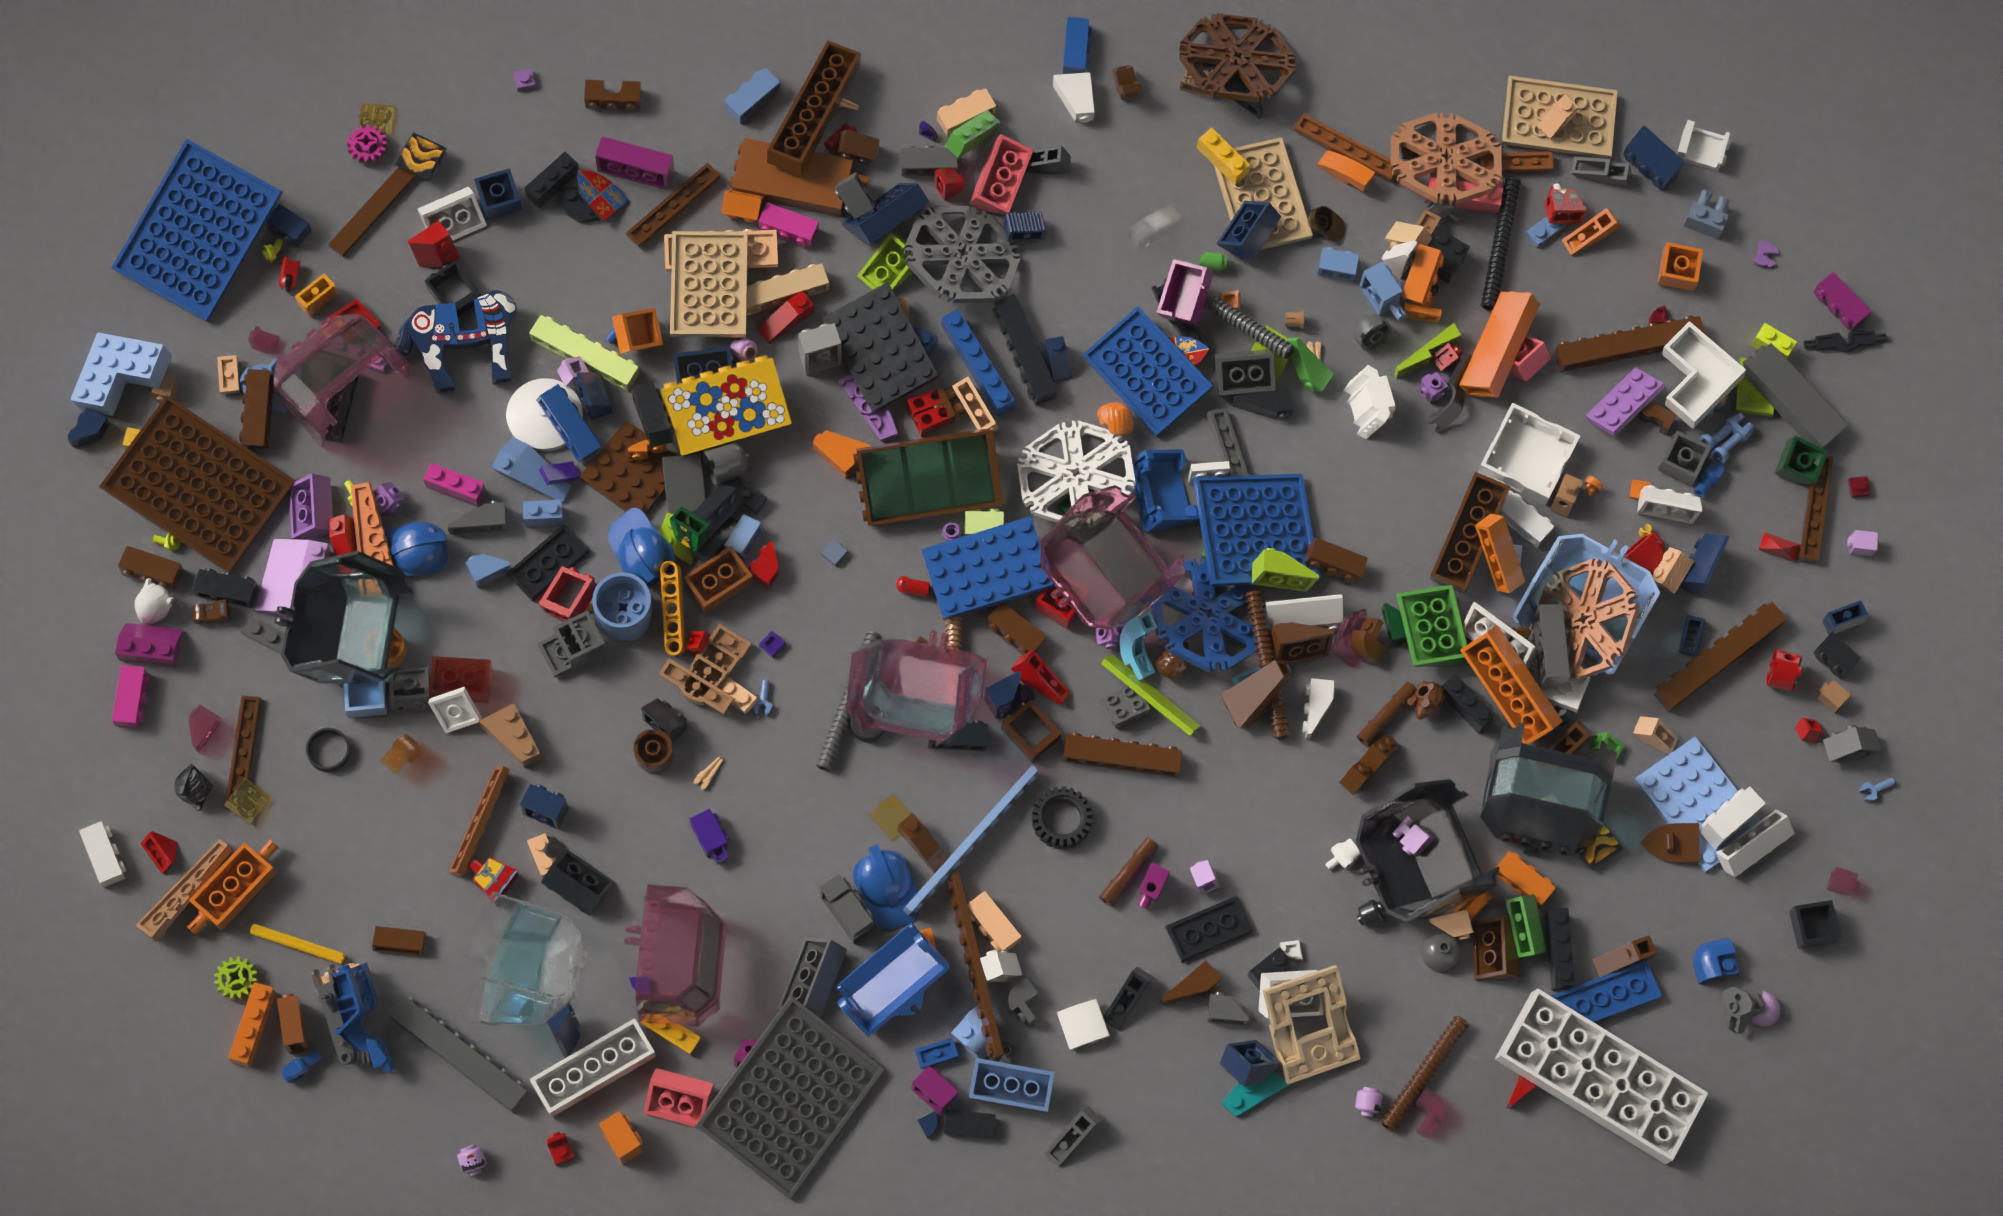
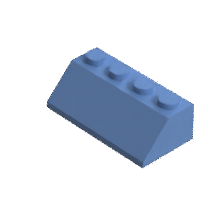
M976 1058L969 1098L1048 1112L1055 1072Z

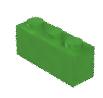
M986 110L952 131L945 147L957 158H960L993 137L1000 121Z
M1534 894L1507 899L1506 904L1518 958L1547 952Z

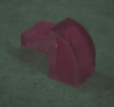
M1426 1087L1413 1106L1426 1115L1416 1131L1422 1137L1426 1132L1430 1134L1436 1125L1433 1121L1440 1125L1446 1114V1107L1442 1098Z

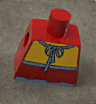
M488 858L484 864L475 859L469 866V869L476 873L473 878L474 884L495 905L500 902L519 877L516 869L492 858Z

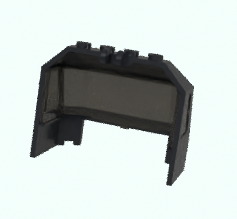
M1451 779L1413 783L1361 816L1356 843L1366 867L1359 869L1357 872L1359 875L1370 874L1371 878L1365 879L1362 882L1363 886L1373 884L1385 912L1405 922L1433 918L1496 887L1497 880L1495 876L1499 873L1500 867H1496L1482 875L1453 807L1454 804L1466 798L1469 794L1464 790L1460 792ZM1407 816L1413 819L1409 826L1410 828L1417 824L1434 838L1419 856L1414 854L1410 856L1402 849L1404 845L1400 840L1405 834H1402L1399 838L1392 834Z

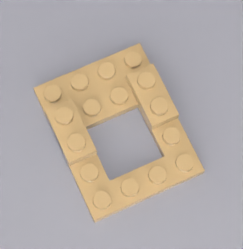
M1336 965L1262 990L1271 1023L1269 1028L1277 1060L1281 1064L1287 1084L1361 1059L1356 1039L1349 1027L1346 1015V997L1339 969ZM1322 993L1328 1028L1296 1038L1288 1004Z

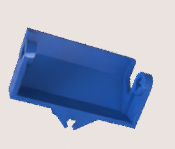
M911 922L836 985L837 989L844 995L837 1003L844 1013L869 1037L893 1016L915 1015V1011L911 1010L912 1005H917L918 1009L921 1010L924 990L948 971L950 966L948 961Z

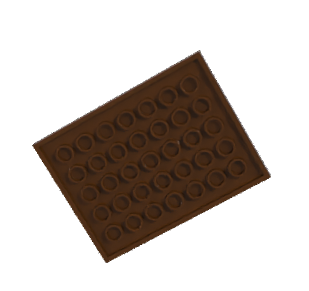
M166 395L100 484L99 488L214 565L230 573L288 493L295 480Z

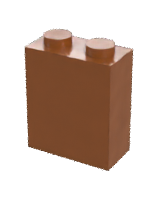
M282 995V998L277 999L284 1047L289 1054L308 1051L309 1045L303 1004L297 995Z

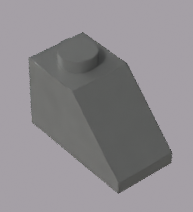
M1215 992L1214 995L1210 994L1207 1022L1247 1026L1249 1017L1230 996H1225L1226 994L1221 992Z

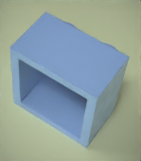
M385 680L369 684H344L345 712L348 718L387 715Z

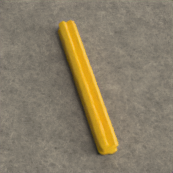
M253 924L250 929L251 935L338 964H342L345 958L342 952L257 924Z

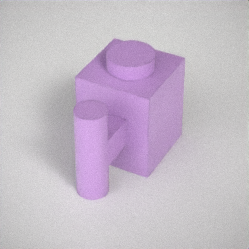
M1407 816L1392 834L1397 838L1405 834L1400 840L1404 845L1402 849L1410 856L1412 854L1419 856L1434 838L1417 824L1410 828L1409 826L1413 819Z

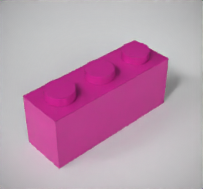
M766 203L758 221L760 230H776L777 236L785 241L791 240L801 247L807 246L811 248L819 230V221L770 203Z
M433 463L430 464L423 479L426 488L479 507L486 492L484 482Z
M121 665L112 722L117 727L139 728L140 722H143L144 711H142V706L147 700L145 688L150 682V674H148L145 667Z

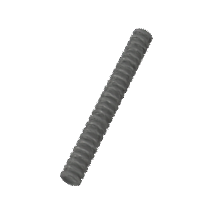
M1208 292L1204 304L1205 309L1214 313L1219 318H1223L1224 321L1232 324L1233 327L1241 330V332L1246 333L1247 336L1255 339V341L1269 348V350H1273L1276 354L1278 353L1283 359L1286 360L1293 354V344L1280 338V336L1271 332L1266 327H1262L1260 323L1258 324L1255 320L1253 321L1252 318L1239 312L1238 309L1230 306L1224 300Z
M867 631L865 633L864 642H862V647L859 649L860 653L857 654L858 658H856V663L853 665L854 669L851 670L852 674L849 676L850 680L847 681L848 685L845 686L846 691L843 692L844 696L841 697L842 701L839 702L840 707L837 708L838 712L835 713L836 718H833L832 729H829L828 732L830 734L826 736L827 740L824 742L826 745L822 747L823 751L820 752L819 762L816 763V766L821 770L827 772L833 770L834 760H837L836 755L839 754L838 749H841L840 744L843 743L842 738H845L844 733L847 732L846 727L850 725L848 722L851 721L853 711L856 709L857 700H859V695L862 693L861 689L864 688L863 684L866 682L865 678L868 677L867 673L870 672L869 668L872 667L871 662L874 661L873 657L876 656L875 651H878L877 646L880 645L879 641L882 640V636L877 632Z

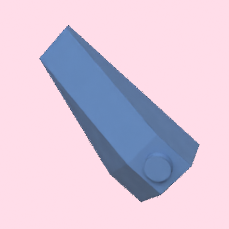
M511 437L499 451L492 465L495 471L555 500H562V503H564L572 487L568 482L547 485L539 469L541 466L549 464L529 444L514 437Z

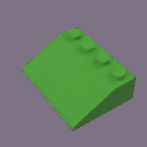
M1452 585L1396 594L1413 667H1448L1467 662L1460 651L1467 643Z

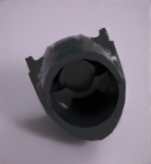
M192 763L177 776L174 783L175 794L183 802L196 805L197 811H201L206 797L214 787Z

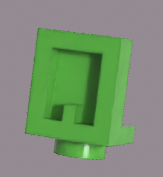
M1609 732L1597 733L1592 738V744L1589 749L1599 751L1601 741L1603 740L1606 743L1607 749H1613L1617 752V760L1624 744Z

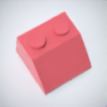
M1526 335L1509 373L1513 377L1527 382L1551 359L1545 342Z

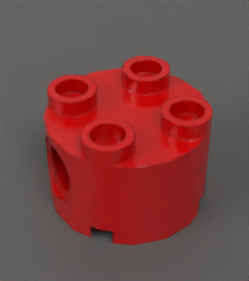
M1775 649L1769 664L1770 671L1767 672L1766 685L1794 692L1796 686L1795 678H1799L1802 671L1800 665L1803 656Z

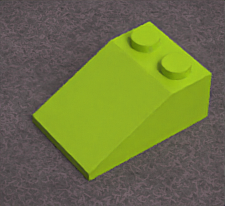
M890 233L857 277L872 290L888 282L894 291L913 273L905 261L907 256H910L908 254L904 255L903 249L907 241L898 233Z
M1274 548L1264 549L1252 563V584L1307 592L1319 579L1317 573L1286 553L1276 551Z

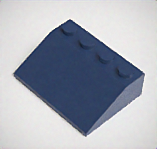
M898 183L874 200V209L856 219L851 216L841 224L863 243H872L874 245L882 239L881 236L885 233L890 234L895 231V226L909 221L912 214L923 211L929 200L918 183Z

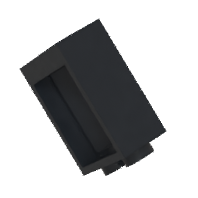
M454 261L444 265L439 272L430 274L425 280V285L438 304H446L435 290V287L457 274L470 291L468 295L455 303L457 316L460 317L475 307L474 299L480 297L481 293L459 264Z

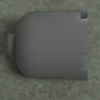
M736 441L710 447L701 452L704 466H709L711 471L709 478L714 485L724 483L743 474L747 470V459L750 458L748 450L742 448Z

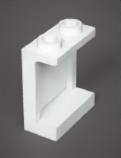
M1688 120L1683 130L1677 155L1686 163L1718 172L1720 166H1724L1727 159L1724 153L1725 150H1729L1731 144L1729 139L1730 133L1726 132L1723 136L1694 127V121Z

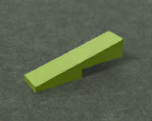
M1455 323L1398 365L1394 373L1395 377L1397 378L1428 364L1432 357L1431 354L1439 351L1448 343L1452 345L1458 343L1461 334Z

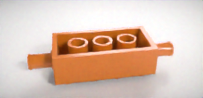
M269 840L259 852H255L244 842L189 899L191 905L199 911V915L187 928L197 935L207 923L211 922L222 931L276 874L274 868L267 860L279 847L272 840Z

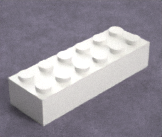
M634 1018L530 1078V1082L552 1118L652 1060L656 1055Z

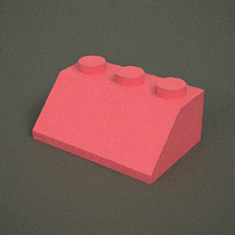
M656 1068L650 1080L644 1114L695 1127V1124L709 1106L714 1083Z

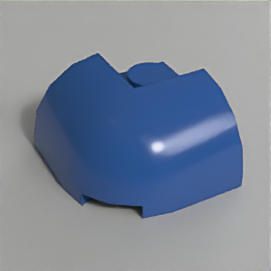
M1729 938L1709 941L1701 944L1696 949L1693 957V967L1698 984L1739 974L1734 956L1735 949Z

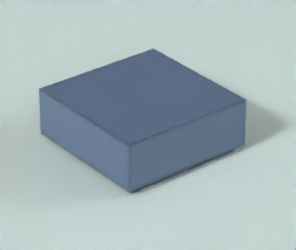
M832 539L820 554L836 566L847 554V550Z

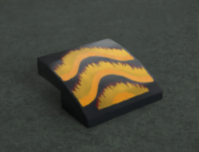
M413 132L395 165L430 181L437 164L440 165L447 148Z
M1603 823L1595 843L1578 853L1580 859L1593 871L1622 851L1623 847Z

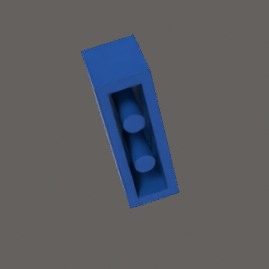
M1067 17L1062 74L1085 73V69L1089 70V58H1086V53H1090L1091 42H1087V39L1091 37L1092 26H1089V19Z

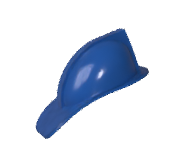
M631 508L610 526L608 541L619 561L622 571L636 575L645 582L647 587L660 581L662 564L666 561L675 562V554L671 545L658 532L646 514L639 508ZM673 565L667 568V574L672 571Z
M413 522L384 531L393 565L402 569L405 576L433 574L440 571L446 565L448 553L444 531L442 532L438 526L428 522Z
M878 844L869 847V855L855 865L853 879L867 909L874 917L873 921L883 930H892L913 922L918 917L920 909L916 913L912 911L909 915L903 911L904 907L917 894L906 859L896 851H880Z

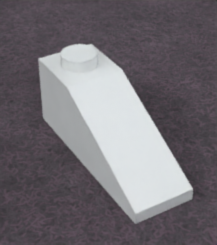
M1414 240L1395 245L1390 251L1387 250L1381 260H1383L1385 266H1389L1392 274L1401 279L1410 266L1417 242Z

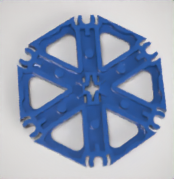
M1193 558L1192 561L1189 559L1158 578L1154 587L1158 588L1159 591L1153 589L1150 593L1153 619L1158 627L1155 629L1156 637L1162 634L1159 642L1162 640L1168 641L1165 649L1171 648L1168 651L1169 653L1207 672L1209 670L1214 672L1216 670L1215 665L1220 667V672H1223L1225 668L1228 671L1258 652L1255 648L1257 644L1254 643L1256 638H1253L1255 633L1252 632V629L1254 628L1250 624L1229 614L1246 603L1248 598L1245 597V594L1247 592L1256 591L1257 589L1249 590V585H1236L1216 598L1214 587L1210 586L1206 559L1203 558L1200 561L1201 565L1196 562V558ZM1183 572H1189L1194 596L1174 587L1171 582L1172 579ZM1163 603L1187 616L1174 625L1169 626L1164 622L1161 604ZM1207 612L1210 613V618L1206 617ZM1201 632L1205 657L1185 649L1183 642ZM1222 633L1245 644L1246 649L1235 656H1228L1225 652Z

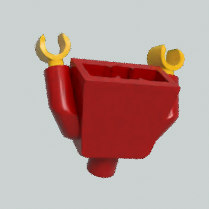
M1646 524L1645 530L1647 531H1644L1642 528L1639 529L1641 538L1627 549L1623 557L1650 571L1653 577V572L1661 564L1660 561H1662L1665 553V543L1655 532H1651V525Z

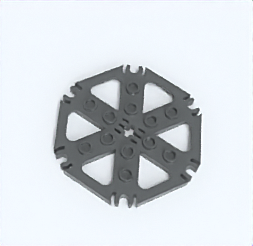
M931 206L926 209V215L920 212L916 217L903 250L904 255H910L905 260L908 263L907 266L935 296L939 290L938 298L946 294L948 296L947 302H950L954 297L953 303H980L997 301L999 298L998 293L1002 296H1005V293L1007 294L1021 258H1019L1020 254L1013 253L1018 249L1017 243L1015 241H1007L1005 230L989 213L984 218L986 211L979 215L976 213L977 207H974L970 212L971 206ZM943 214H963L966 220L959 236L942 219ZM985 225L991 226L1003 239L1002 243L976 244ZM924 227L940 245H919L916 242V237L920 228ZM963 249H965L964 256H962V258L959 259L961 256L960 253ZM984 263H1008L1009 269L1005 278H997ZM948 264L940 281L933 279L922 266ZM965 272L983 292H963L960 290V284Z

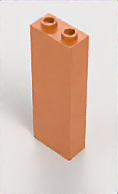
M1514 291L1500 293L1459 384L1467 395L1499 397L1540 305L1532 293H1516Z

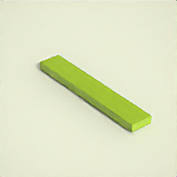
M1110 654L1104 658L1101 664L1186 734L1191 736L1200 728V724L1144 679L1138 681L1134 671L1115 655Z

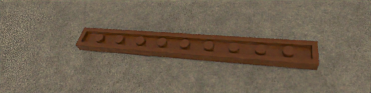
M955 872L951 873L946 882L947 891L951 893V908L955 910L956 914L955 925L960 930L959 941L965 951L964 962L968 964V978L974 988L972 993L973 999L977 1001L978 1005L977 1016L981 1019L983 1025L981 1031L982 1036L986 1038L987 1042L986 1053L992 1061L999 1062L1004 1053L960 873Z

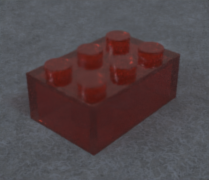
M432 656L429 683L430 698L465 687L473 703L489 704L493 670L491 660Z

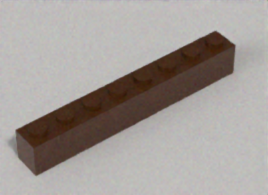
M1691 315L1684 317L1682 320L1676 321L1671 319L1662 324L1652 323L1643 328L1637 326L1628 331L1617 330L1609 335L1598 334L1594 338L1587 339L1583 337L1575 342H1561L1554 351L1559 371L1565 372L1662 352L1664 346L1689 321L1705 334L1700 316L1694 317Z
M1773 601L1768 605L1762 604L1756 610L1758 613L1754 616L1748 615L1743 619L1741 626L1735 625L1728 631V636L1718 638L1713 643L1715 646L1711 649L1705 648L1699 654L1700 657L1697 660L1692 658L1685 664L1686 668L1680 671L1678 669L1670 676L1671 680L1668 682L1664 680L1656 687L1658 690L1654 696L1668 712L1676 708L1785 623L1787 617Z

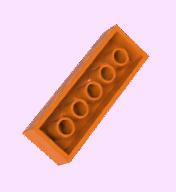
M1498 625L1460 650L1512 728L1518 727L1519 723L1525 722L1522 743H1532L1563 722Z

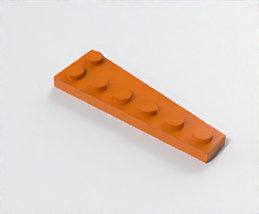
M368 482L351 485L357 551L394 566L372 484ZM360 577L363 599L384 596L376 578Z

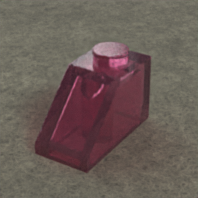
M202 705L194 708L189 714L188 719L192 746L197 753L202 750L222 723L218 715Z

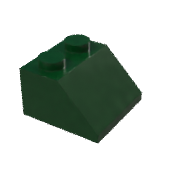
M1795 435L1786 442L1774 474L1790 482L1815 485L1829 451Z

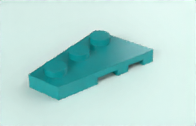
M1273 1071L1258 1085L1243 1087L1238 1083L1221 1103V1106L1233 1116L1238 1117L1258 1103L1286 1088L1289 1084Z

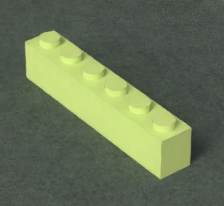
M540 315L529 332L531 341L565 359L581 356L588 371L599 373L601 378L627 392L639 375V367L634 361L621 358L619 353L606 350L602 344L589 341L585 335H578L572 332L570 327L557 324L549 316L544 317Z

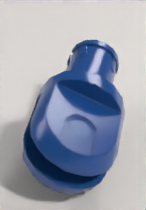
M1712 462L1700 475L1701 482L1694 490L1697 496L1704 497L1710 487H1715L1724 474V468L1720 463Z
M315 1049L304 1058L297 1057L282 1068L281 1075L283 1080L287 1083L297 1082L309 1074L308 1071L312 1066L323 1060L322 1055Z

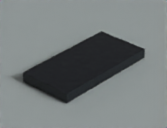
M563 524L510 569L506 575L533 602L549 588L562 566L569 569L590 552Z
M1237 896L1165 926L1181 963L1253 932Z

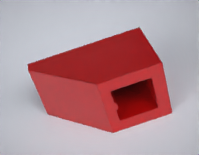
M771 541L767 546L764 545L761 548L759 558L756 561L753 560L748 567L753 580L767 589L770 588L779 575L774 543Z

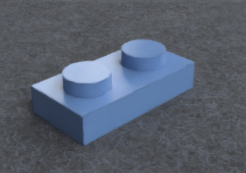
M1545 217L1527 230L1525 235L1536 247H1539L1564 229L1566 224L1549 223L1548 218Z

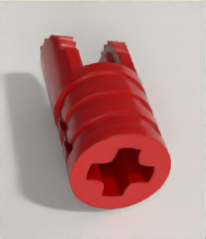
M844 123L823 142L825 148L830 153L835 154L839 133L843 130L857 133L856 127H851L849 124Z

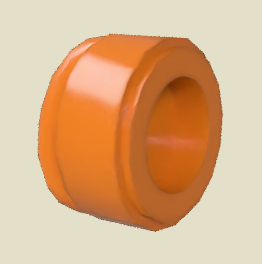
M1588 476L1584 481L1586 485L1585 492L1588 496H1592L1595 492L1599 493L1603 488L1602 482L1593 476Z

